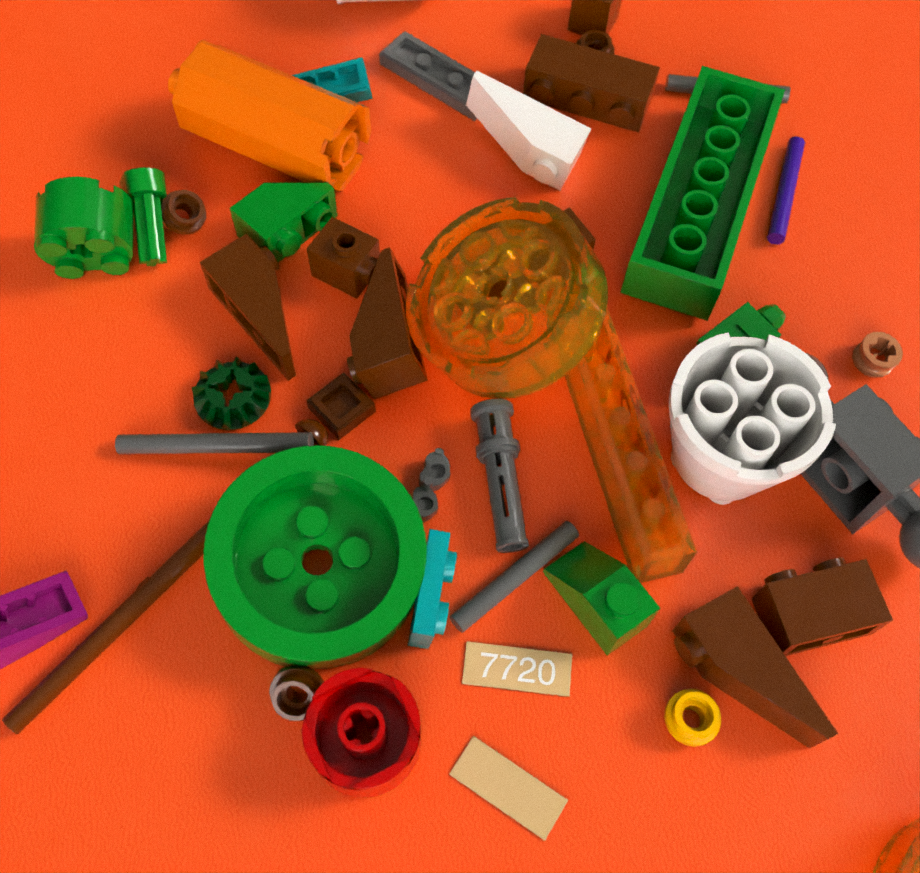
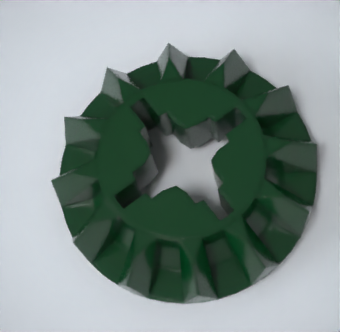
M237 356L233 362L222 363L216 360L215 366L207 372L200 371V379L197 385L192 387L194 407L198 415L207 424L224 430L240 429L254 423L264 414L271 399V387L267 375L258 368L255 362L252 364L244 363ZM236 380L239 391L242 392L234 393L228 407L223 392H220V390H228L230 383Z

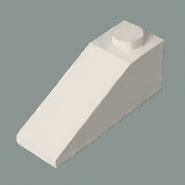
M476 71L473 75L466 106L522 172L560 191L581 155L591 128L479 71Z

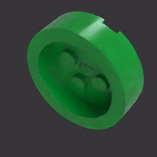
M319 445L302 446L287 449L260 460L239 475L227 488L213 510L208 523L203 550L204 570L210 594L224 621L235 636L251 651L264 659L285 667L301 665L313 670L333 668L346 664L350 665L373 654L384 646L402 627L415 603L424 578L427 558L426 535L421 516L411 495L403 484L382 465L362 454L344 448ZM316 549L327 550L333 560L330 570L322 575L307 573L302 566L305 553Z

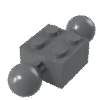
M806 353L821 368L829 381L824 365L816 357ZM865 384L836 404L831 401L833 423L836 424L834 434L818 459L801 475L852 534L889 510L902 524L899 533V543L904 556L910 563L920 569V497L913 491L920 483V438L914 436L893 413L890 405L882 398H879Z

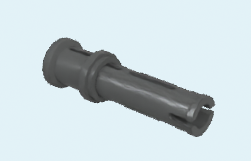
M506 399L484 400L471 407L470 415L471 419L477 423L479 444L475 449L476 457L482 464H485L497 542L496 550L501 553L517 552L529 547V543L525 533L521 495L515 467V459L520 452V444L517 439L513 438L510 417L514 415V407L512 402ZM494 426L496 427V435H494ZM502 485H505L509 517H506Z

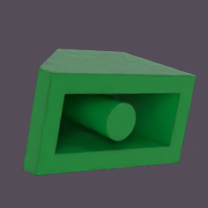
M585 541L543 570L545 576L607 656L645 629L660 610L658 604L625 564Z

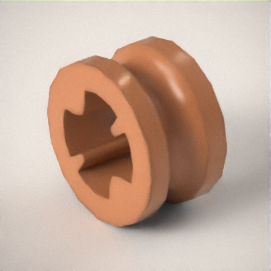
M872 332L854 349L852 359L860 372L866 376L878 378L888 375L900 363L903 351L899 342L891 335L884 332ZM874 348L880 352L879 354L875 353L872 355L870 350ZM884 354L886 357L884 361L876 359L877 355L881 356Z

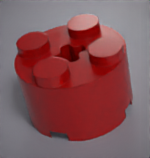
M362 667L341 671L328 678L318 687L303 719L302 741L309 761L330 787L345 796L368 798L387 793L407 778L418 761L421 748V721L418 706L408 688L391 675ZM362 722L365 723L368 729L376 728L372 731L373 740L362 745L359 739H353L356 736L354 726Z

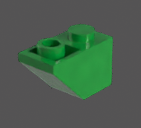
M263 183L230 208L237 236L240 238L247 234L259 248L265 245L272 252L277 262L296 253L301 244L318 231H321L331 217L336 218L338 216L334 187L329 183Z

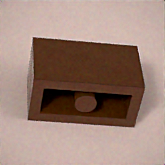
M834 558L813 567L814 572L798 576L794 569L777 572L764 579L765 585L752 598L758 617L785 656L872 635L893 621L867 559L846 564L844 558Z

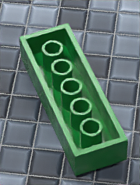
M702 66L630 258L620 293L708 321L721 293L785 89Z

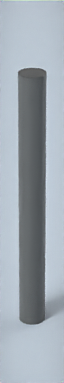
M311 432L119 434L115 439V449L118 454L278 453L296 447L314 446Z

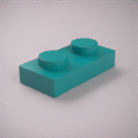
M429 530L426 539L427 558L425 573L414 604L407 646L429 649L435 633L444 634L449 602L440 601L443 582L452 583L457 559V552L448 551L450 532Z

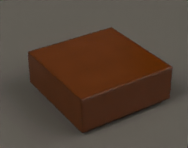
M342 373L307 400L308 408L338 440L376 412L375 403L345 373Z

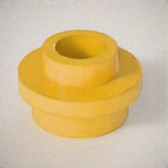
M697 689L681 690L666 705L664 712L665 724L669 733L678 742L687 746L697 747L709 743L718 734L721 727V713L714 699L707 693ZM691 709L699 715L700 725L698 728L689 727L684 722V710Z

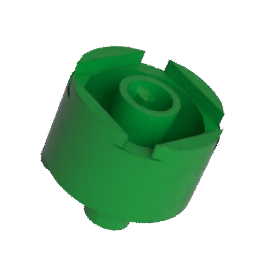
M65 177L50 181L45 184V192L41 195L38 192L36 196L34 250L43 261L54 266L55 274L63 278L77 279L84 275V271L102 270L111 275L127 273L129 271V262L133 257L132 199L124 190L114 186V193L99 188V180L88 177Z

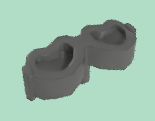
M436 448L435 452L429 453L426 456L424 469L419 476L420 487H417L412 494V499L418 508L422 522L430 520L437 514L438 500L433 491L442 488L450 478V464L448 458L444 455V450L441 448Z

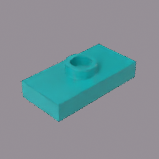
M363 57L292 75L355 102L373 99Z

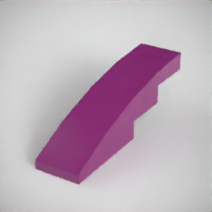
M67 570L0 596V669L37 650L88 619V614Z

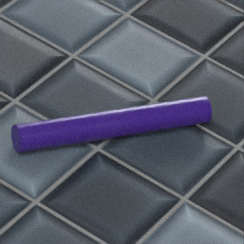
M792 137L788 140L767 240L772 244H782L786 238L805 141L801 137Z

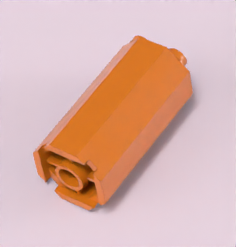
M205 40L197 43L192 53L185 59L180 68H176L171 73L168 80V90L173 94L172 105L179 127L306 183H329L336 191H343L361 166L364 156L356 152L360 141L368 144L371 135L370 110L367 106Z

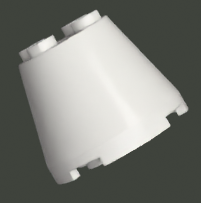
M727 332L701 342L684 358L670 388L669 418L672 464L689 487L720 505L744 499L796 477L818 459L834 434L836 424L833 423V410L828 394L831 385L827 377L815 361L793 344L769 335L764 340L753 337H730Z

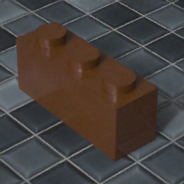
M541 34L526 66L523 94L546 106L639 132L653 96L660 67Z

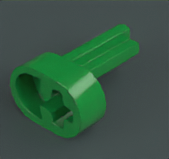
M148 167L127 170L123 173L119 183L120 189L124 190L133 201L139 264H146V266L166 264L167 257L161 203L167 197L165 174L159 169Z

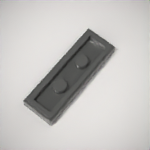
M406 31L379 53L380 65L473 121L477 120V117L466 106L472 78L475 74L474 71Z

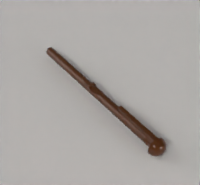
M306 419L295 424L297 432L312 433L314 446H327L328 434L321 423ZM209 521L153 575L143 580L128 599L2 718V721L10 730L19 734L203 555L205 535Z

